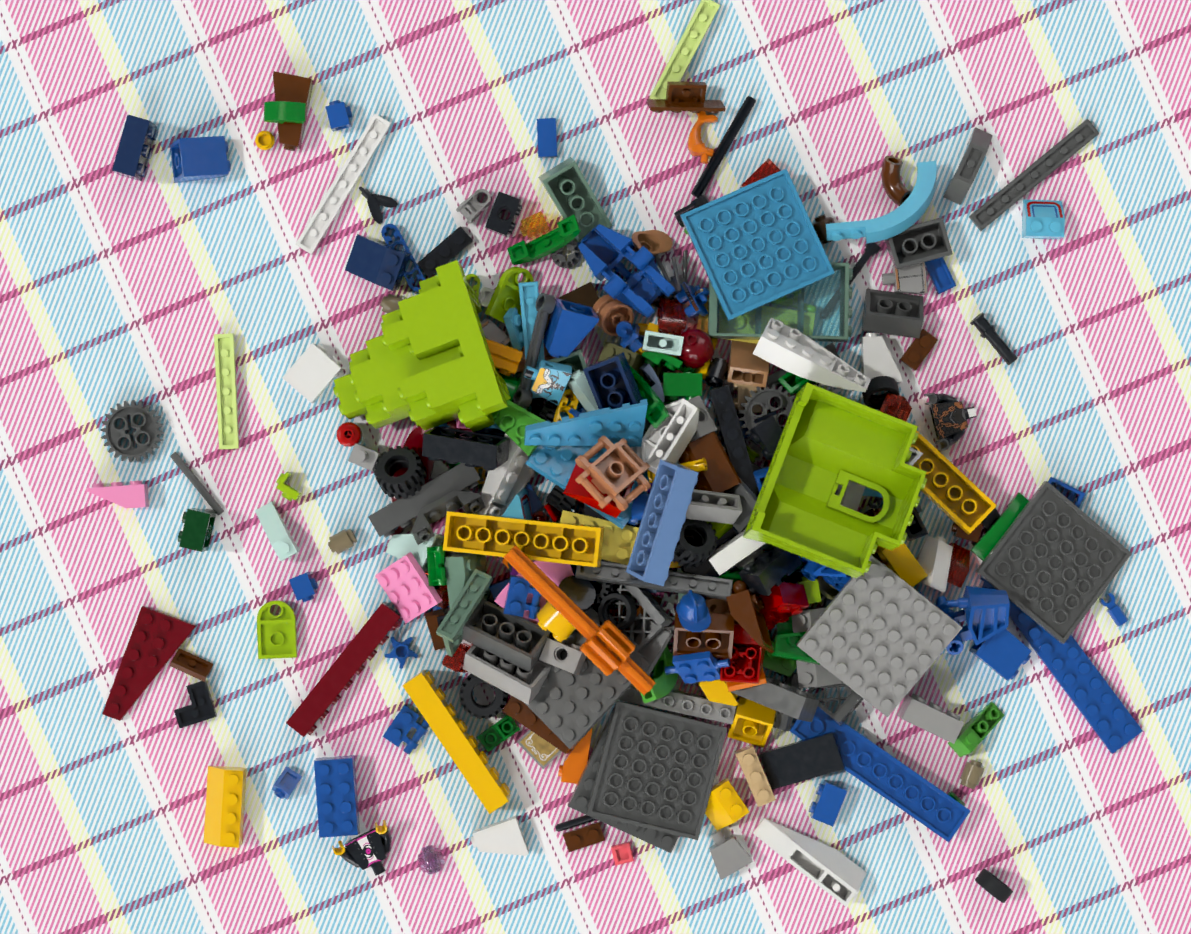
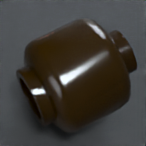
M825 214L814 218L815 222L812 225L820 242L826 244L833 241H827L826 224L835 223L834 218L826 217Z

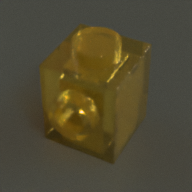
M541 211L520 221L522 226L519 229L523 237L527 236L529 240L550 230Z

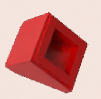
M549 503L544 505L553 522L561 518L562 513Z

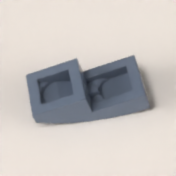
M644 363L639 369L651 382L649 386L660 400L664 402L663 389L655 371L650 364Z

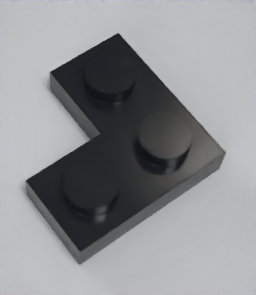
M200 681L187 685L192 704L174 710L179 728L217 717L207 682Z

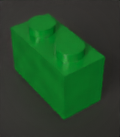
M663 373L664 397H667V400L674 401L678 400V397H686V400L696 396L702 397V373Z

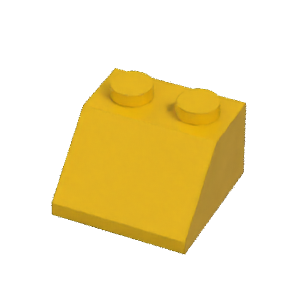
M739 697L733 724H730L727 737L764 748L774 724L776 711L749 699Z
M727 777L712 787L705 814L716 830L735 823L749 813L747 806Z

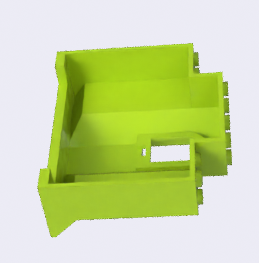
M807 382L795 397L743 537L771 544L854 578L863 575L865 572L867 573L871 566L869 558L871 554L875 553L878 545L893 550L899 547L900 544H904L907 533H905L906 527L911 525L914 515H912L913 508H917L921 497L918 494L920 489H924L927 478H925L927 472L905 463L911 457L912 451H909L911 445L915 444L918 433L916 430L918 426ZM849 480L878 491L882 495L883 507L878 515L874 517L867 516L840 505ZM838 485H842L839 496L835 495Z

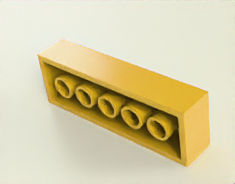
M916 430L918 437L915 444H912L911 447L923 454L913 464V467L927 472L925 478H927L924 489L920 490L969 535L997 505Z

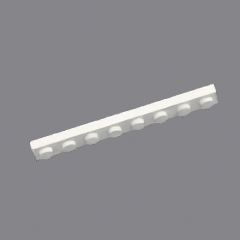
M377 114L373 115L297 240L296 246L313 255L392 125L390 122Z

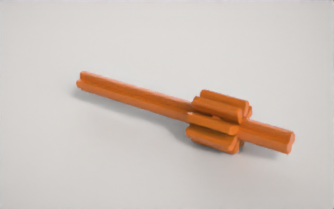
M516 545L507 552L503 558L586 638L580 650L606 676L612 674L614 670H618L643 695L653 688L656 682L629 657L636 646L610 620H606L602 625L598 626Z

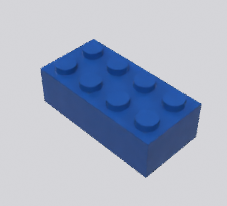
M355 755L316 758L314 760L319 838L358 835L360 823Z

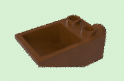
M738 580L734 582L732 586L734 594L726 597L731 616L759 646L773 653V645L762 609H765L762 598L748 590V586L744 581Z

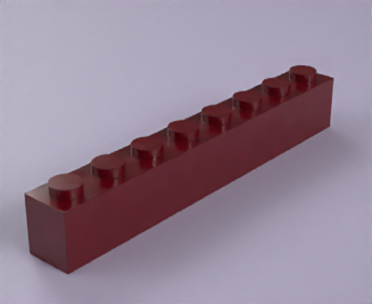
M383 602L288 719L286 724L303 737L307 734L311 735L317 728L315 723L319 719L323 721L329 713L327 708L331 704L335 706L340 700V692L343 689L347 691L352 685V677L355 674L359 676L364 670V662L367 659L371 661L376 655V647L379 644L383 646L389 638L387 635L391 629L395 631L401 624L399 620L401 618L400 614Z

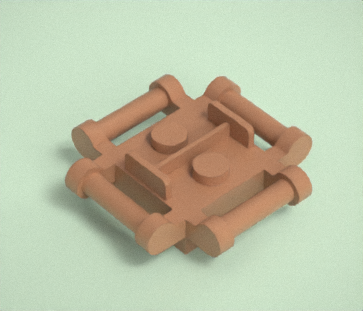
M602 436L598 439V443L585 454L579 455L575 459L576 464L585 470L575 481L578 484H582L599 502L598 505L601 509L605 508L613 500L619 510L625 511L628 508V504L637 496L651 488L649 481L642 475L651 466L647 462H643L627 445L628 442L624 438L618 443L613 444L606 436ZM605 448L607 451L591 464L589 460L601 449ZM588 476H591V482L587 479ZM636 481L638 486L623 498L620 493ZM593 484H594L603 494L607 493L608 496H607V497H604V496L593 486Z

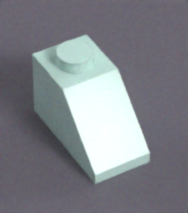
M645 330L642 351L681 356L684 337Z

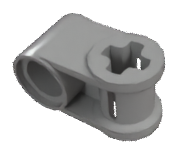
M479 189L462 202L456 211L461 212L467 219V223L470 224L491 204L492 196L487 190ZM481 193H485L488 196L485 203L478 202V196Z

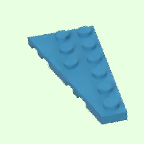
M647 399L640 400V403L634 405L625 403L622 404V407L616 409L607 407L581 413L579 417L569 419V416L561 418L562 421L553 423L545 421L525 426L524 445L594 446L598 443L600 437L606 436L613 444L618 443L624 438L628 442L627 445L629 447H641L648 405Z

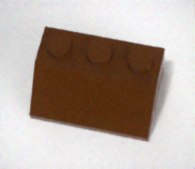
M715 431L689 443L679 458L680 464L702 458L706 459L707 466L705 467H708V469L698 473V481L694 489L726 493L742 483Z
M675 611L673 656L710 651L715 658L732 659L734 618L731 614L710 613V626L701 632H691L682 627L677 611Z

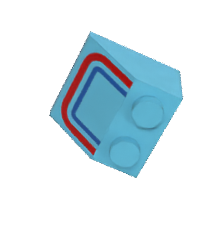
M1023 199L1022 238L1061 239L1064 237L1065 216L1062 201Z
M524 488L516 494L502 517L532 519L533 514L527 489Z

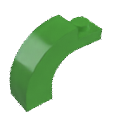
M668 644L654 666L652 679L656 684L645 695L640 692L644 704L666 696L672 691L677 682V673L668 675L665 673V666H674L672 663L673 652L670 653Z

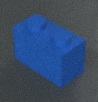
M824 780L823 784L820 783L816 790L818 796L815 802L812 801L809 812H811V818L833 827L847 790Z

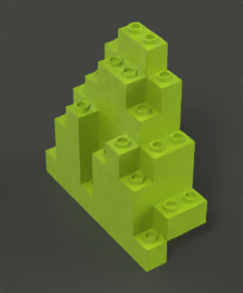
M458 260L437 267L438 275L420 281L421 289H418L419 294L399 301L400 309L382 315L383 323H381L383 335L365 341L367 348L350 354L349 368L351 374L335 379V387H333L334 393L337 398L339 397L341 403L338 406L342 415H345L348 419H353L365 414L368 424H371L376 429L410 417L411 421L415 422L424 431L459 418L466 428L476 432L494 425L492 413L508 407L506 400L511 399L505 380L499 375L494 366L478 313L482 312L478 296L468 284L463 267Z

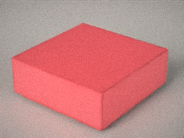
M630 842L611 846L615 866L634 861Z

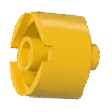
M549 602L537 613V619L539 620L537 624L543 630L547 631L548 629L552 632L553 637L559 642L567 640L575 630Z

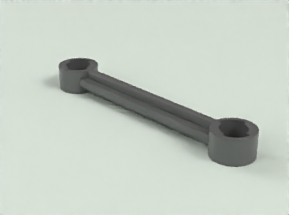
M540 293L537 297L536 310L538 312L523 374L526 366L536 369L548 315L552 313L555 307V297L553 295ZM522 374L520 386L513 397V403L522 408H528L533 397L531 391L533 380L523 377Z

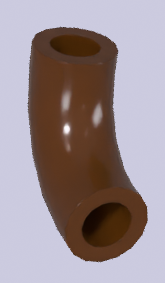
M885 156L881 171L882 185L887 196L896 205L900 206L911 194V191L901 181L900 171L903 162L897 157Z

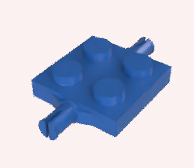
M710 651L673 656L672 661L674 666H665L666 675L679 674L685 684L714 681L720 679V668L730 667V660H718L713 657Z

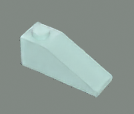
M272 501L255 510L280 561H284L300 552Z

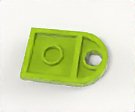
M521 267L507 269L497 284L485 314L504 324L503 317L509 308H517L518 314L521 316L518 283L534 282L532 274ZM522 273L523 278L518 282V275Z
M270 601L264 604L257 614L258 659L298 657L296 615L293 608L284 601ZM273 605H279L281 608V613L277 616L271 613Z

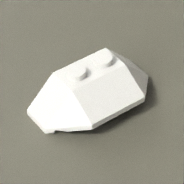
M685 399L665 405L670 416L657 429L651 424L642 438L643 462H647L651 466L648 470L654 474L657 472L660 459L677 463L697 431L699 408Z

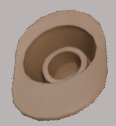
M659 230L638 231L632 234L634 244L632 250L635 252L644 246L655 256L670 251L673 246L672 239L666 233Z

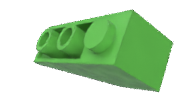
M991 701L962 727L955 743L948 742L949 746L959 757L971 753L1005 715Z

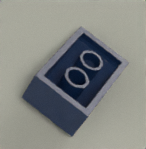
M357 234L345 271L395 291L400 287L411 254Z

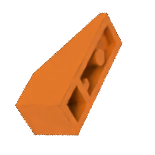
M593 727L567 755L564 764L559 765L558 776H561V782L578 784L587 765Z

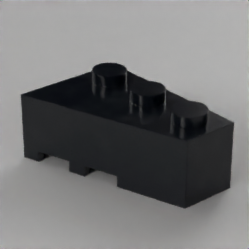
M773 546V549L760 554L756 561L746 564L744 569L738 573L742 581L747 584L748 590L752 593L769 596L772 593L770 589L775 584L779 586L782 583L780 579L785 575L790 576L802 562L798 555Z

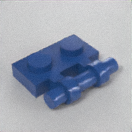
M511 575L503 613L523 617L524 610H529L528 618L536 619L537 613L540 611L541 606L539 602L542 595L533 586H530V583L524 577ZM528 593L533 594L532 603L526 602Z
M404 704L383 737L397 747L404 741L407 746L403 751L410 755L412 750L416 749L419 745L418 742L421 737L428 732L429 724L425 719L422 724L418 723L417 719L420 714ZM414 727L417 731L415 732L413 737L410 738L407 736V734L410 731V729Z

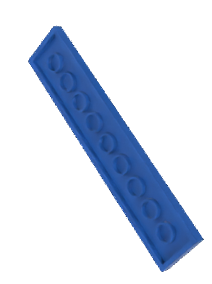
M1009 600L1010 619L1111 754L1143 732L1072 635L1069 636L1064 644L1060 643Z
M817 707L812 722L796 720L789 730L801 740L833 731L845 766L844 770L947 842H950L970 813L968 808L846 723H843L841 726L838 725L834 719L819 707Z

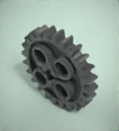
M767 384L766 388L763 387V390L760 387H756L757 393L752 390L749 391L752 397L745 396L744 399L747 403L740 404L744 407V410L738 411V413L743 414V417L738 420L745 423L741 426V429H748L745 435L750 434L749 430L760 423H754V420L765 416L767 410L771 413L785 407V411L773 417L777 423L780 415H784L788 419L795 395L787 396L789 392L786 390L783 393L782 386L776 390L775 384H772L770 389H768ZM773 397L777 398L780 402L777 408H773L770 405V399ZM754 405L761 406V415L753 414L752 407Z
M135 400L131 401V405H129L128 401H124V407L117 403V410L110 408L112 415L105 414L108 421H102L106 428L100 429V431L106 432V435L102 436L101 439H107L104 446L111 447L108 452L112 453L115 451V458L122 455L121 461H125L128 457L129 462H133L134 457L137 462H141V456L144 459H148L147 453L154 455L153 448H160L156 444L157 441H163V439L159 438V435L164 434L163 431L159 430L164 424L157 422L161 416L154 417L156 410L149 411L150 405H146L143 408L142 401L136 405ZM141 414L144 422L138 425L135 419ZM128 415L131 416V425L127 417ZM119 419H123L125 421V426L123 429H119L117 427V421ZM131 426L132 428L136 429V432H134L133 435L129 434ZM143 433L148 436V441L145 444L140 442V435ZM125 437L129 440L127 448H123L121 445V440ZM134 438L135 442L137 443V448L134 447Z

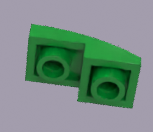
M286 101L264 102V122L303 124L305 122L306 103Z
M642 353V357L645 359L644 363L650 364L652 368L654 366L660 368L663 362H665L664 366L672 371L675 369L681 371L684 366L682 361L663 353Z
M506 715L476 738L484 749L490 752L519 731L520 728L512 717Z

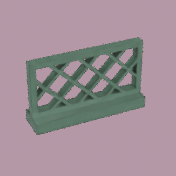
M477 569L473 571L436 630V634L443 637L447 655L453 657L463 640V627L482 599L488 600L491 595L489 586L493 581L492 576Z

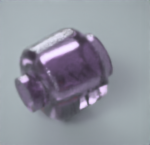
M433 845L423 847L422 852L418 854V861L422 872H427L428 875L442 871L445 860L440 848H433Z

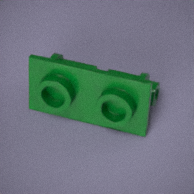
M443 546L427 547L429 586L447 585L444 562L446 551L443 550Z

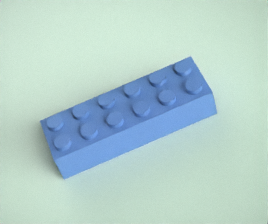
M660 459L626 569L627 573L644 582L664 586L668 578L670 564L674 559L676 545L680 539L681 528L686 520V512L692 501L694 486L697 484L699 472L680 464Z

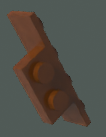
M668 82L666 99H647L646 102L650 111L656 113L663 111L681 113L682 111H690L692 113L708 111L710 113H718L719 111L725 112L726 109L721 100H705L707 87L705 82Z

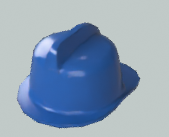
M689 590L688 594L682 596L677 604L676 611L682 627L691 632H701L710 626L711 616L703 596Z

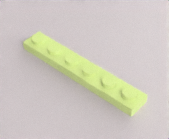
M701 0L649 99H666L667 83L681 81L720 8L719 4L712 0Z
M214 334L219 449H239L234 334Z

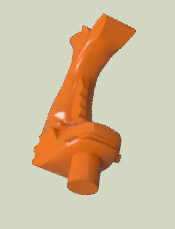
M700 111V113H696L698 120L692 127L688 137V150L692 156H701L700 163L708 164V159L714 155V150L702 143L701 125L704 123H716L718 118L715 115H706L705 111Z

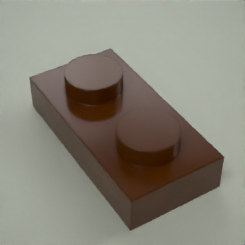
M922 329L920 337L913 340L899 360L916 371L938 339Z
M444 609L425 613L434 649L445 648L443 637L436 634V630L439 627L437 617L445 615Z
M180 648L170 663L171 667L203 682L206 681L214 665Z
M599 821L563 833L568 852L605 841Z

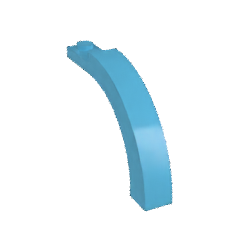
M936 161L917 163V180L913 191L905 202L894 211L869 220L826 224L827 241L866 237L867 244L889 239L907 230L921 218L932 201L937 180Z

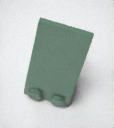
M571 157L538 177L563 219L572 215L576 216L581 230L575 237L578 243L599 224L607 228L613 226L578 165Z
M459 552L444 557L450 608L475 569L486 573L487 559L485 555Z

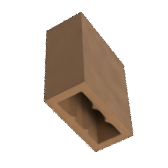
M732 340L727 382L766 388L769 362L753 354L757 344Z

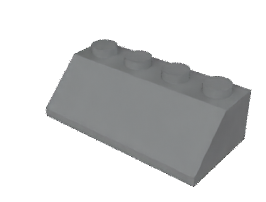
M826 607L805 608L802 610V613L792 615L793 633L807 632ZM796 660L799 688L843 683L822 665Z
M472 645L465 653L463 669L529 705L539 693L551 669V665L538 660L531 672H528L482 648Z

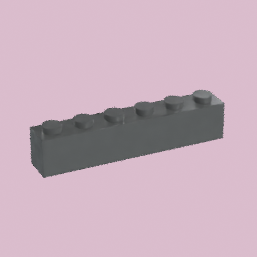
M460 463L422 485V489L415 492L416 495H409L407 499L401 497L371 514L368 518L379 537L384 535L386 538L395 533L394 529L401 526L404 528L411 524L410 519L418 516L421 508L454 490L461 491L466 487L471 489L479 484L478 480L481 478L474 467H467L465 463Z

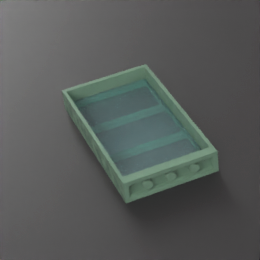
M830 262L835 272L833 275L730 321L727 320L709 280L708 335L710 338L760 340L770 318H773L793 329L799 330L814 341L846 342L852 334V327L848 326V318L852 317V306H849V299H852V287H849V280H852L853 269L849 268V263Z

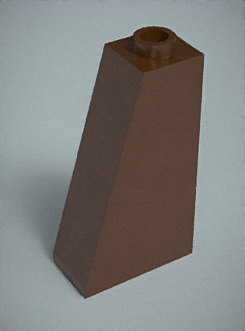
M274 71L275 101L306 103L305 122L303 124L292 122L277 123L279 143L284 146L285 150L295 151V148L301 149L314 81L311 78Z

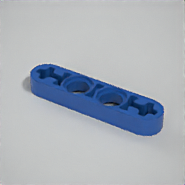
M386 224L381 231L386 244L394 248L396 245L402 244L405 247L404 252L411 254L409 261L413 262L414 268L410 272L405 271L404 277L409 287L413 291L419 292L418 289L421 288L413 287L412 285L415 283L413 277L408 279L407 276L413 275L418 271L419 274H416L417 279H426L399 229L393 224ZM387 229H395V232L393 233L394 237L396 239L400 237L401 240L395 241L392 245H390L389 242H392L393 240L390 236L385 235L387 233Z

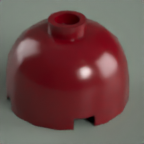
M688 329L680 335L684 339L681 356H677V358L683 362L685 367L700 368L705 365L704 363L713 358L715 352L714 344L706 332L699 329Z

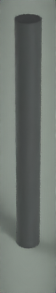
M174 452L170 456L215 513L218 516L222 514L224 510L177 452Z

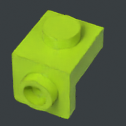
M286 472L285 474L281 473L276 483L278 485L276 488L283 492L282 496L287 500H298L301 493L286 484L292 475L290 472Z

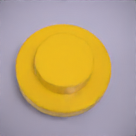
M261 131L256 135L255 143L261 150H269L273 147L275 139L270 132Z

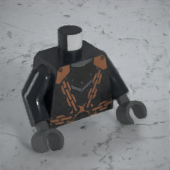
M926 393L924 396L929 397V402L925 403V405L929 406L938 440L935 444H941V449L938 450L941 452L947 450L949 446L955 444L965 434V429L968 428L967 420L976 418V411L974 406L963 408L962 401L958 402L953 396L944 393Z

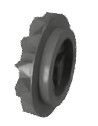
M574 239L566 244L569 251H574V253L568 255L567 261L564 255L558 254L564 251L565 246L551 253L553 262L559 267L571 268L579 262L581 251L578 247V242Z

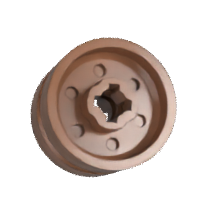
M608 294L599 298L593 306L594 311L599 317L597 325L610 336H618L616 327L619 322L628 321L631 325L633 323L634 314L632 309L621 301L614 300Z

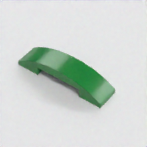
M572 215L558 222V228L528 243L523 240L507 248L512 264L528 263L564 247L581 231L576 216Z
M630 366L642 399H647L646 419L657 429L670 415L654 390Z
M1018 492L985 535L981 536L978 543L972 547L971 551L984 561L1029 500Z

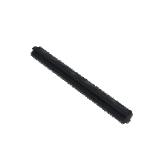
M746 97L692 190L691 194L694 197L698 198L703 194L756 103L754 98Z

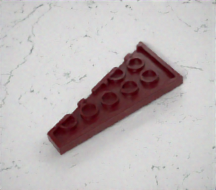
M142 606L102 714L119 721L122 720L197 625Z

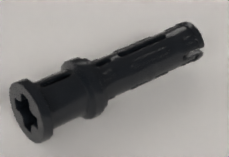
M983 312L980 313L970 324L978 329L982 338H986L1007 365L1012 364L1018 357L995 331V326L991 325L984 317L985 314Z

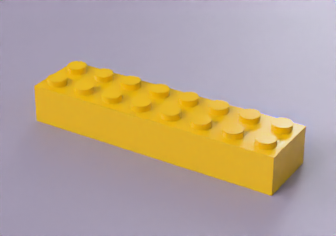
M447 511L443 550L504 557L516 545L531 560L600 567L604 528Z
M423 670L406 681L403 687L488 813L491 814L509 801L511 791L505 782L503 784L500 782V774L494 766L491 768L488 764L489 758L486 753L479 751L477 748L478 742L473 735L469 736L467 733L468 727L462 719L458 720L456 717L457 711L451 703L448 704L446 702L444 691L440 687L437 689L434 684L435 678L430 671L426 672Z

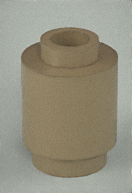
M389 294L388 297L384 296L380 304L383 307L382 311L390 313L400 309L398 302L403 299Z
M350 528L329 537L330 542H328V546L333 553L336 551L337 554H340L353 547L354 543L358 541Z
M971 759V762L966 761L960 777L962 779L960 784L975 789L976 785H979L985 769L981 767L982 763Z

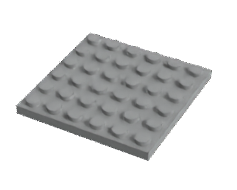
M871 554L869 558L871 566L868 572L857 578L851 577L796 645L888 717L960 632L962 626Z

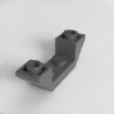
M976 127L974 128L962 160L943 195L944 198L961 205L985 158L993 135Z
M454 490L421 508L411 531L416 543L419 545L435 536L430 524L445 517L447 511L455 512L463 507L466 513L474 514L485 508L481 495L479 493Z

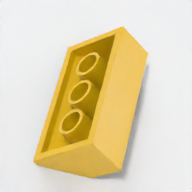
M208 766L204 843L239 848L242 845L247 768Z

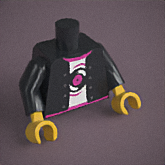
M383 820V826H378L376 822L375 828L347 841L345 847L342 841H338L340 847L335 848L332 846L334 854L340 855L346 862L356 868L360 867L362 870L371 866L375 876L383 873L386 870L381 861L388 857L392 842L386 820Z

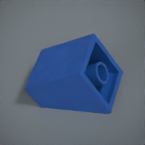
M225 136L179 138L170 144L174 183L221 178L227 176L231 170L230 161L227 160L228 143L225 141Z
M556 298L555 307L551 313L543 339L550 355L556 358H561V356L568 357L595 327L599 317L593 307Z
M1007 629L1002 630L977 646L974 643L969 650L1007 681L1015 678L1019 672L1017 669L1021 664L1024 665L1031 657L1029 654L1032 652Z

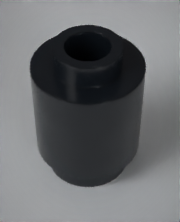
M714 358L710 362L705 381L709 386L717 388L724 384L728 371L726 360Z

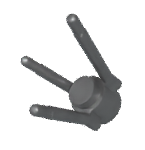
M683 251V278L678 273L675 257H672L674 276L670 277L671 281L658 254L654 256L664 278L676 289L674 292L682 290L680 285L684 282L688 284L687 251Z

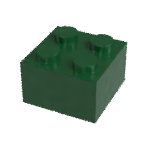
M196 508L187 509V512H184L182 517V523H184L183 531L180 530L178 535L179 547L200 552L208 551L216 513Z

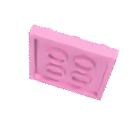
M411 552L375 575L405 623L410 622L443 601L434 586H429L428 577Z

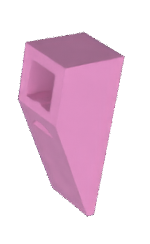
M130 481V485L124 486L123 482H112L110 487H104L103 483L92 484V488H86L87 492L126 509L149 507L148 484H142V481Z

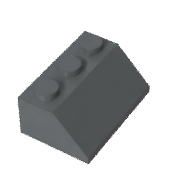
M943 218L912 225L904 232L885 240L889 256L896 270L953 254Z
M866 289L862 331L909 338L920 337L924 322L923 296Z
M635 619L634 631H643V619ZM647 619V631H653L658 625L654 620ZM665 627L639 652L651 664L645 671L648 675L652 672L673 636ZM634 633V642L637 645L642 642L643 633Z

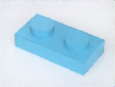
M509 308L503 319L512 347L521 350L524 346L522 319L518 314L517 308Z

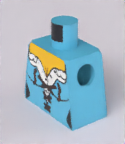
M541 360L538 369L526 366L523 377L533 380L531 383V390L559 405L571 377L572 366Z

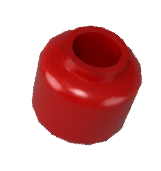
M346 422L339 426L336 436L341 445L353 447L355 443H360L362 430L357 424Z

